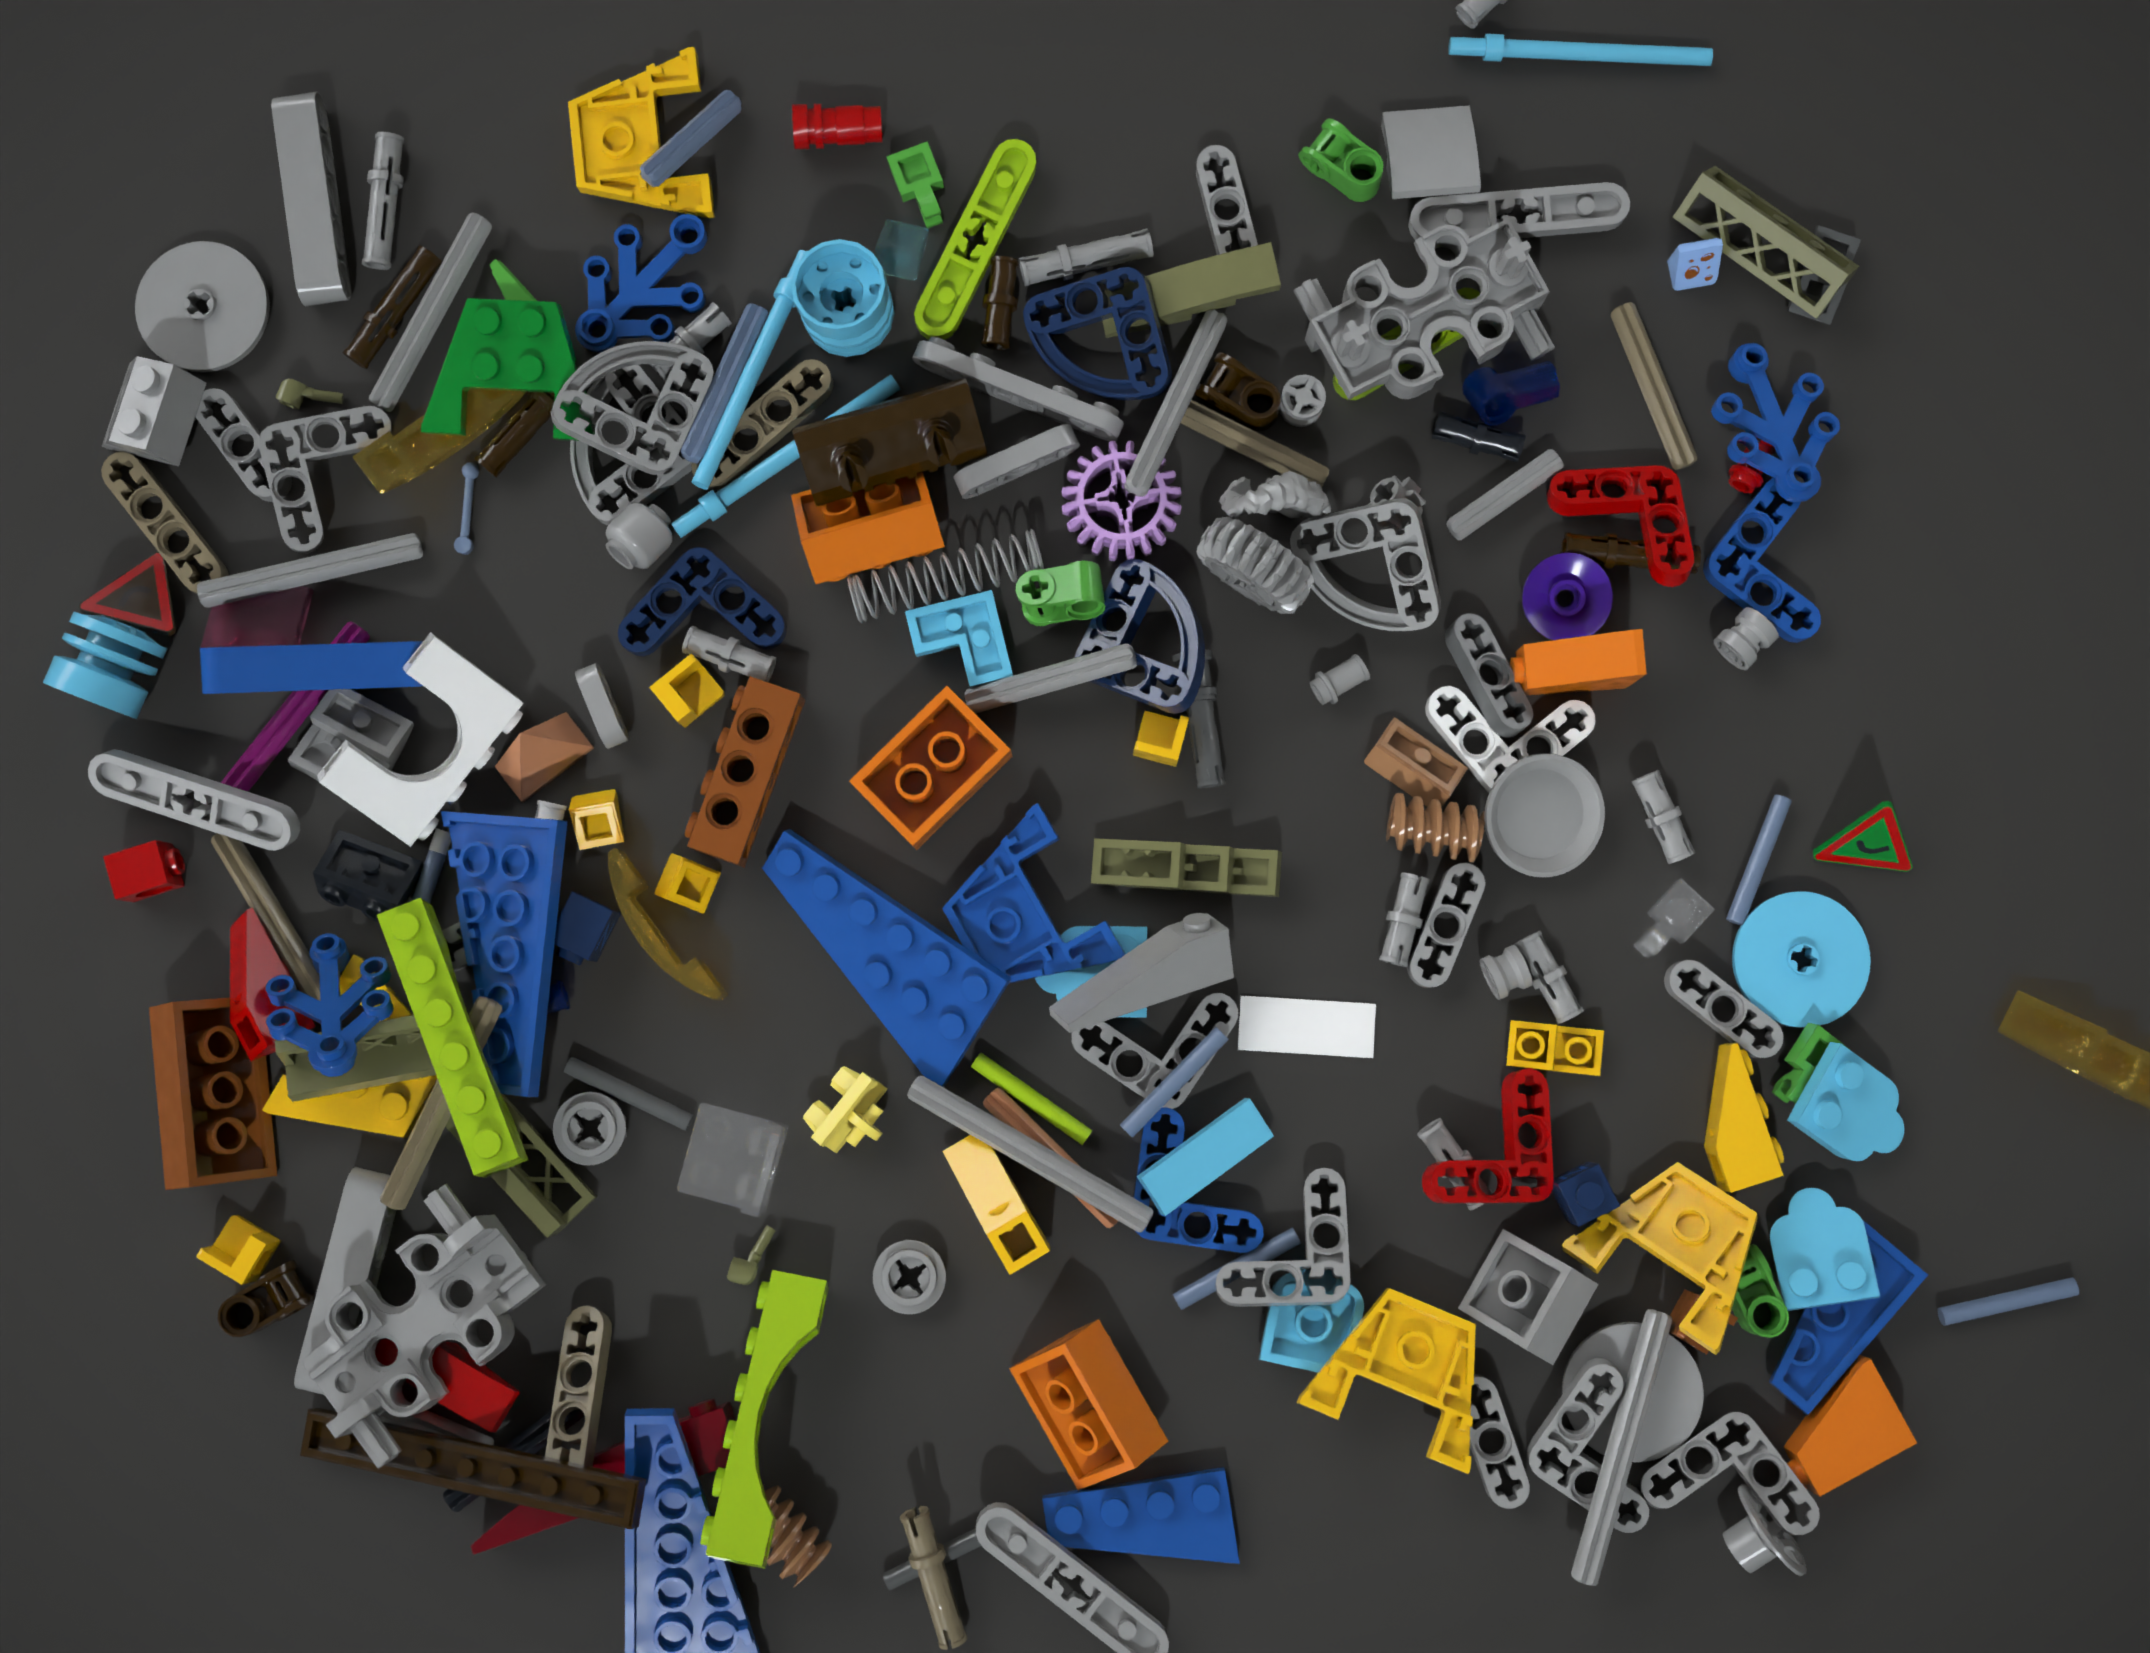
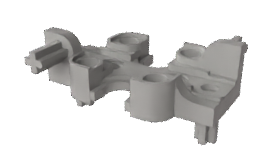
M1509 218L1471 238L1463 229L1455 225H1443L1416 239L1414 246L1419 257L1425 263L1427 270L1425 280L1416 287L1404 288L1395 284L1390 278L1387 268L1379 258L1364 264L1351 273L1343 293L1342 304L1334 308L1330 304L1317 278L1309 279L1303 282L1300 287L1294 289V293L1310 321L1304 340L1311 353L1321 348L1338 380V384L1342 387L1348 400L1382 384H1385L1392 395L1400 399L1415 398L1431 390L1435 382L1444 375L1439 362L1432 354L1431 341L1435 335L1445 330L1456 331L1465 337L1479 365L1502 351L1513 332V328L1531 361L1545 356L1546 353L1555 348L1536 314L1550 291L1529 255L1530 243L1527 240L1522 242ZM1446 247L1454 253L1456 259L1451 261L1442 260L1437 256L1435 249ZM1471 278L1479 284L1480 295L1475 299H1464L1457 293L1456 283L1461 279ZM1361 287H1369L1376 293L1377 299L1374 301H1364L1358 297L1355 290ZM1386 318L1397 321L1402 330L1401 336L1395 340L1383 339L1377 332L1378 322ZM1483 323L1492 325L1497 330L1498 337L1491 339L1482 336L1477 326ZM1411 364L1417 368L1420 377L1407 379L1399 373L1398 366Z
M444 1184L438 1190H434L424 1200L447 1234H418L395 1250L415 1278L416 1289L413 1297L401 1306H394L388 1304L382 1298L379 1290L370 1280H364L359 1285L348 1286L334 1297L327 1306L325 1324L331 1336L321 1346L301 1360L309 1372L310 1378L316 1382L338 1413L337 1417L326 1424L327 1428L335 1439L353 1433L378 1469L393 1460L402 1451L378 1416L387 1411L396 1417H408L431 1408L449 1393L444 1381L436 1374L433 1368L432 1357L439 1344L446 1340L461 1342L467 1348L469 1355L479 1366L485 1365L504 1351L512 1342L515 1330L510 1313L546 1285L527 1259L526 1254L520 1250L496 1215L471 1217L448 1184ZM429 1244L433 1245L439 1253L438 1263L433 1269L428 1268L423 1260L424 1250ZM458 1280L468 1282L473 1289L472 1300L465 1307L456 1306L450 1298L451 1287ZM354 1303L358 1304L363 1311V1320L359 1327H355L349 1320V1310ZM482 1319L487 1320L494 1330V1336L488 1345L479 1340L477 1335V1327ZM385 1338L392 1340L398 1348L397 1359L389 1366L381 1364L375 1355L377 1344ZM406 1379L412 1380L418 1389L417 1398L413 1403L408 1402L402 1393V1386Z

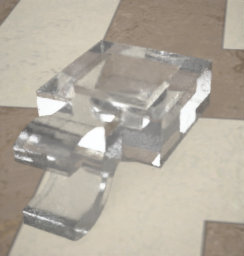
M1680 878L1669 887L1647 912L1656 923L1634 944V947L1646 958H1649L1650 955L1655 956L1671 937L1680 944L1684 943L1715 909Z

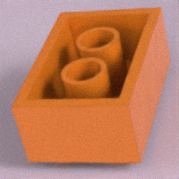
M946 686L849 782L918 850L1013 755L1011 749Z

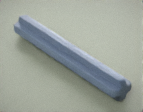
M749 303L741 315L682 445V457L687 461L700 464L701 459L704 457L728 401L768 318V311L761 306Z

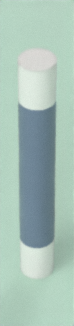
M435 829L412 901L422 898L430 904L451 843L450 832Z

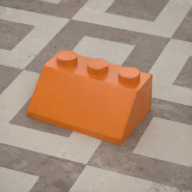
M923 472L916 473L917 477L908 479V476L896 479V483L891 485L883 483L873 486L874 490L866 492L863 489L852 492L853 496L817 507L811 490L791 495L800 540L815 584L827 581H840L850 574L868 569H881L888 566L891 562L912 556H925L933 550L945 547Z
M1099 1319L1069 1332L1009 1368L1077 1490L1137 1468L1169 1442Z

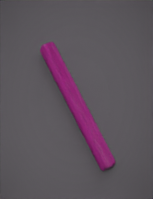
M350 621L346 623L331 644L366 643L370 635L361 626ZM328 690L292 691L220 783L248 792Z

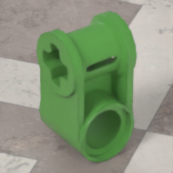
M1331 118L1326 119L1321 125L1322 132L1310 147H1303L1298 153L1300 161L1311 173L1326 180L1346 195L1348 199L1355 202H1365L1372 199L1380 188L1383 173L1381 156L1356 138L1343 124ZM1362 169L1368 171L1372 178L1358 180L1351 173Z
M1076 561L1064 566L1031 570L1025 572L1016 583L1015 591L1018 600L1022 603L1024 617L1030 624L1035 626H1046L1071 620H1088L1098 617L1105 611L1101 569L1098 564L1092 561ZM1035 581H1038L1040 588L1036 589ZM1038 608H1042L1043 615L1039 614Z
M1752 1244L1749 1247L1743 1268L1744 1272L1741 1275L1732 1310L1738 1318L1737 1322L1741 1328L1748 1333L1767 1338L1776 1337L1786 1329L1789 1313L1775 1285L1767 1260L1757 1245ZM1760 1303H1766L1770 1308L1771 1318L1767 1325L1759 1328L1754 1322L1753 1312Z

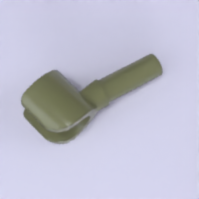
M289 378L281 382L276 394V399L281 404L299 410L304 397L310 400L343 404L344 393L317 390Z
M767 1225L765 1226L753 1249L750 1251L748 1260L733 1257L727 1275L729 1281L749 1285L755 1280L761 1256L776 1230Z

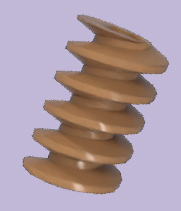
M1396 793L1390 808L1386 841L1389 840L1390 836L1395 837L1397 850L1402 851L1408 839L1413 840L1415 853L1420 854L1426 842L1431 843L1432 854L1436 857L1440 854L1443 846L1447 845L1449 846L1450 857L1456 860L1461 849L1466 848L1468 861L1474 863L1482 844L1485 811L1478 818L1476 806L1467 805L1460 816L1458 803L1449 802L1442 813L1439 799H1432L1424 810L1423 800L1420 796H1414L1406 807L1404 794Z
M775 1485L764 1490L766 1499L777 1520L771 1544L772 1551L768 1557L767 1564L770 1566L783 1560L785 1564L779 1577L783 1580L796 1574L798 1578L793 1586L794 1588L824 1560L832 1547V1543L829 1540H825L814 1545L819 1529L817 1526H813L802 1531L801 1529L807 1518L806 1514L803 1512L789 1517L794 1501L787 1499L777 1504L776 1500L782 1488L779 1485Z

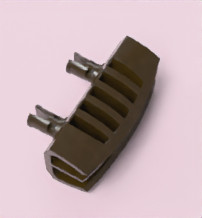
M966 378L792 429L816 507L853 496L852 492L863 489L866 492L874 490L873 486L879 484L896 483L895 480L908 476V479L917 477L916 473L929 470L930 473L938 471V467L946 464L955 466L988 456Z

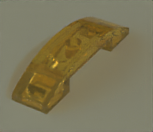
M470 389L467 395L466 436L422 433L421 424L425 416L423 415L395 436L388 431L354 455L353 458L380 494L385 493L420 476L464 448L506 414L527 391Z
M618 848L608 852V868L616 901L629 929L647 954L665 972L687 988L714 1000L721 1001L726 998L728 994L705 962L695 957L684 965L639 904L636 897L647 890L649 885L625 852Z

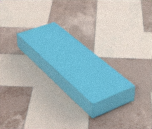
M1244 1098L1136 1177L1160 1214L1166 1216L1274 1137L1251 1099Z

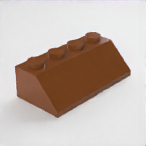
M230 997L177 1001L149 1007L165 1190L277 1176L272 1114L262 1111L270 1097L266 1056L252 1062L250 1061L230 1023Z

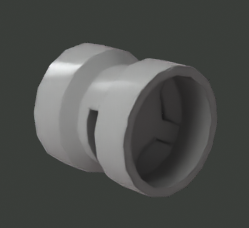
M1746 607L1735 617V626L1731 629H1724L1713 641L1716 649L1728 662L1746 671L1757 660V653L1760 651V648H1769L1779 638V633L1764 615L1753 608Z

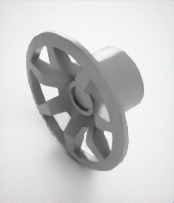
M1741 1484L1738 1487V1493L1748 1516L1723 1532L1725 1543L1735 1559L1747 1572L1753 1573L1778 1557L1795 1574L1799 1576L1806 1574L1807 1569L1804 1557L1793 1536L1784 1532L1783 1536L1785 1539L1779 1538L1777 1533L1782 1529L1778 1527L1774 1520L1770 1523L1767 1521L1766 1516L1768 1512L1748 1485Z

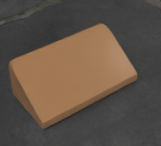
M1395 717L1364 760L1367 766L1412 797H1422L1425 806L1432 799H1439L1442 807L1450 798L1468 769L1467 766Z

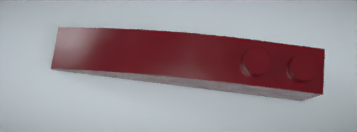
M715 1398L688 1407L690 1415L678 1420L698 1476L715 1471L718 1467H726L730 1449L723 1448L725 1432L729 1420L736 1421L730 1401L717 1405ZM625 1440L594 1454L593 1467L625 1474ZM518 1505L470 1547L473 1555L578 1519V1517Z

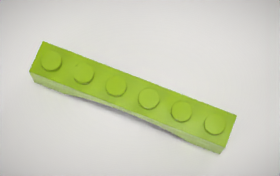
M418 898L377 914L473 1175L486 1178L527 1161L528 1157L512 1115L498 1089L475 1035L457 983L449 949L433 906L424 899Z
M772 1270L770 1282H761L756 1309L763 1310L759 1328L751 1327L745 1350L746 1355L752 1356L748 1374L740 1373L735 1390L734 1401L741 1402L737 1421L729 1420L724 1437L723 1448L730 1449L726 1468L718 1467L713 1483L712 1496L719 1497L714 1517L707 1515L701 1535L700 1544L707 1546L705 1555L710 1558L766 1569L777 1520L766 1499L759 1470L758 1442L761 1420L770 1392L783 1369L803 1346L819 1334L829 1291L826 1280Z

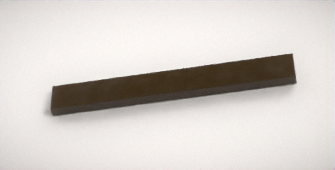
M322 1408L308 1409L300 1456L627 1529L639 1527L646 1478L387 1422L382 1423L402 1451L397 1457L378 1469L353 1433L336 1439L332 1435L326 1424L337 1417L338 1413L336 1411Z

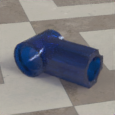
M1550 361L1499 374L1491 367H1481L1468 375L1463 383L1462 391L1483 422L1492 426L1506 422L1512 417L1516 409L1551 401L1559 397L1560 383L1557 378L1556 368Z

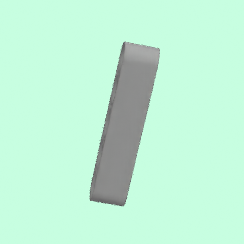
M317 91L273 98L271 103L294 279L298 296L305 307L350 300V275L328 116L324 101Z
M354 1167L347 1177L295 1373V1388L324 1395L316 1382L310 1378L309 1372L301 1360L316 1350L331 1336L325 1324V1312L328 1304L348 1286L359 1285L364 1280H370L377 1288L396 1210L380 1202V1196L390 1177L388 1174ZM354 1303L349 1310V1320L355 1327H359L363 1320V1311L358 1304Z

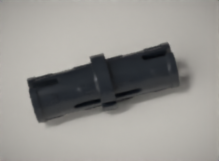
M1439 411L1431 439L1469 448V453L1475 455L1483 452L1517 463L1526 435L1487 425L1488 420L1481 418L1478 421H1473Z

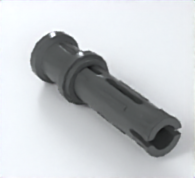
M1206 649L1201 685L1194 702L1186 710L1189 717V733L1198 789L1218 787L1226 784L1213 701L1217 700L1218 690L1212 686L1209 660L1212 659V650ZM1181 653L1172 656L1173 664L1178 665V668Z

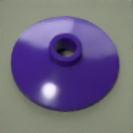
M1560 553L1542 560L1529 573L1522 591V605L1528 622L1533 629L1549 640L1595 634L1609 617L1613 602L1611 583L1605 571L1594 560L1577 553ZM1561 590H1566L1571 595V603L1567 607H1562L1557 602V594Z

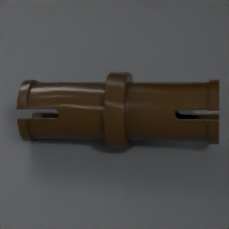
M994 256L990 261L991 271L988 294L983 296L982 306L986 309L981 345L991 350H1006L1010 348L1009 338L1012 312L1017 311L1018 299L1014 297L1019 261L1009 256Z

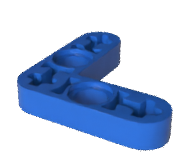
M1771 478L1757 491L1707 556L1703 565V572L1706 580L1713 587L1741 608L1750 607L1764 615L1774 625L1782 639L1798 643L1810 638L1818 631L1821 625V615L1818 608L1757 562L1801 503L1790 502L1784 499L1787 504H1781L1770 516L1762 512L1774 499V495L1771 492H1777L1775 478ZM1754 521L1759 523L1764 531L1761 543L1751 544L1743 538L1741 527L1744 522ZM1735 549L1742 552L1743 554L1731 566L1735 574L1720 575L1718 571L1721 565L1716 560H1725ZM1762 582L1772 589L1773 600L1769 605L1761 606L1752 600L1750 592L1754 583ZM1785 598L1789 603L1783 606L1782 609L1791 615L1802 612L1805 615L1802 623L1807 628L1801 627L1795 631L1790 627L1793 619L1788 614L1782 611L1774 617L1771 612L1780 606Z
M1168 1107L1161 1108L1143 1127L1137 1176L1145 1171L1146 1166L1151 1161L1160 1160L1167 1155L1162 1152L1146 1153L1148 1143L1157 1147L1158 1132L1151 1130L1152 1121H1160L1161 1114L1170 1115V1123L1177 1125L1176 1133H1168L1166 1148H1176L1183 1143L1184 1121L1181 1115L1174 1109ZM1136 1177L1134 1198L1149 1207L1150 1198H1140L1141 1190L1144 1187ZM1184 1202L1166 1215L1164 1224H1156L1154 1231H1147L1146 1228L1143 1232L1135 1231L1142 1238L1238 1253L1250 1252L1256 1249L1264 1235L1260 1219L1252 1212ZM1193 1212H1202L1210 1220V1229L1201 1238L1190 1237L1184 1230L1185 1218ZM1216 1215H1226L1223 1224L1238 1226L1241 1218L1248 1219V1226L1255 1229L1254 1237L1248 1236L1245 1239V1244H1238L1237 1237L1234 1234L1222 1232L1223 1241H1213L1218 1230Z

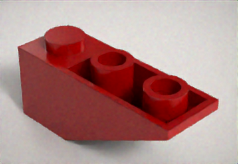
M253 908L247 909L230 927V1023L251 1062L276 1052V1039L271 1036L266 1020L275 1010L290 1009L286 1006H275L271 1003L266 991V984L269 980L279 975L291 977L287 966L280 960ZM292 1010L299 1026L311 1031L316 1027L312 1019Z

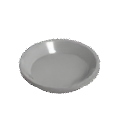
M1556 754L1531 755L1516 761L1505 769L1494 782L1489 792L1484 812L1487 838L1497 856L1510 868L1533 877L1558 876L1579 866L1595 849L1601 837L1605 820L1603 796L1594 777L1578 762Z

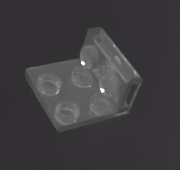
M701 1103L698 1108L677 1190L685 1194L741 1208L740 1213L754 1217L764 1215L789 1125L720 1106Z

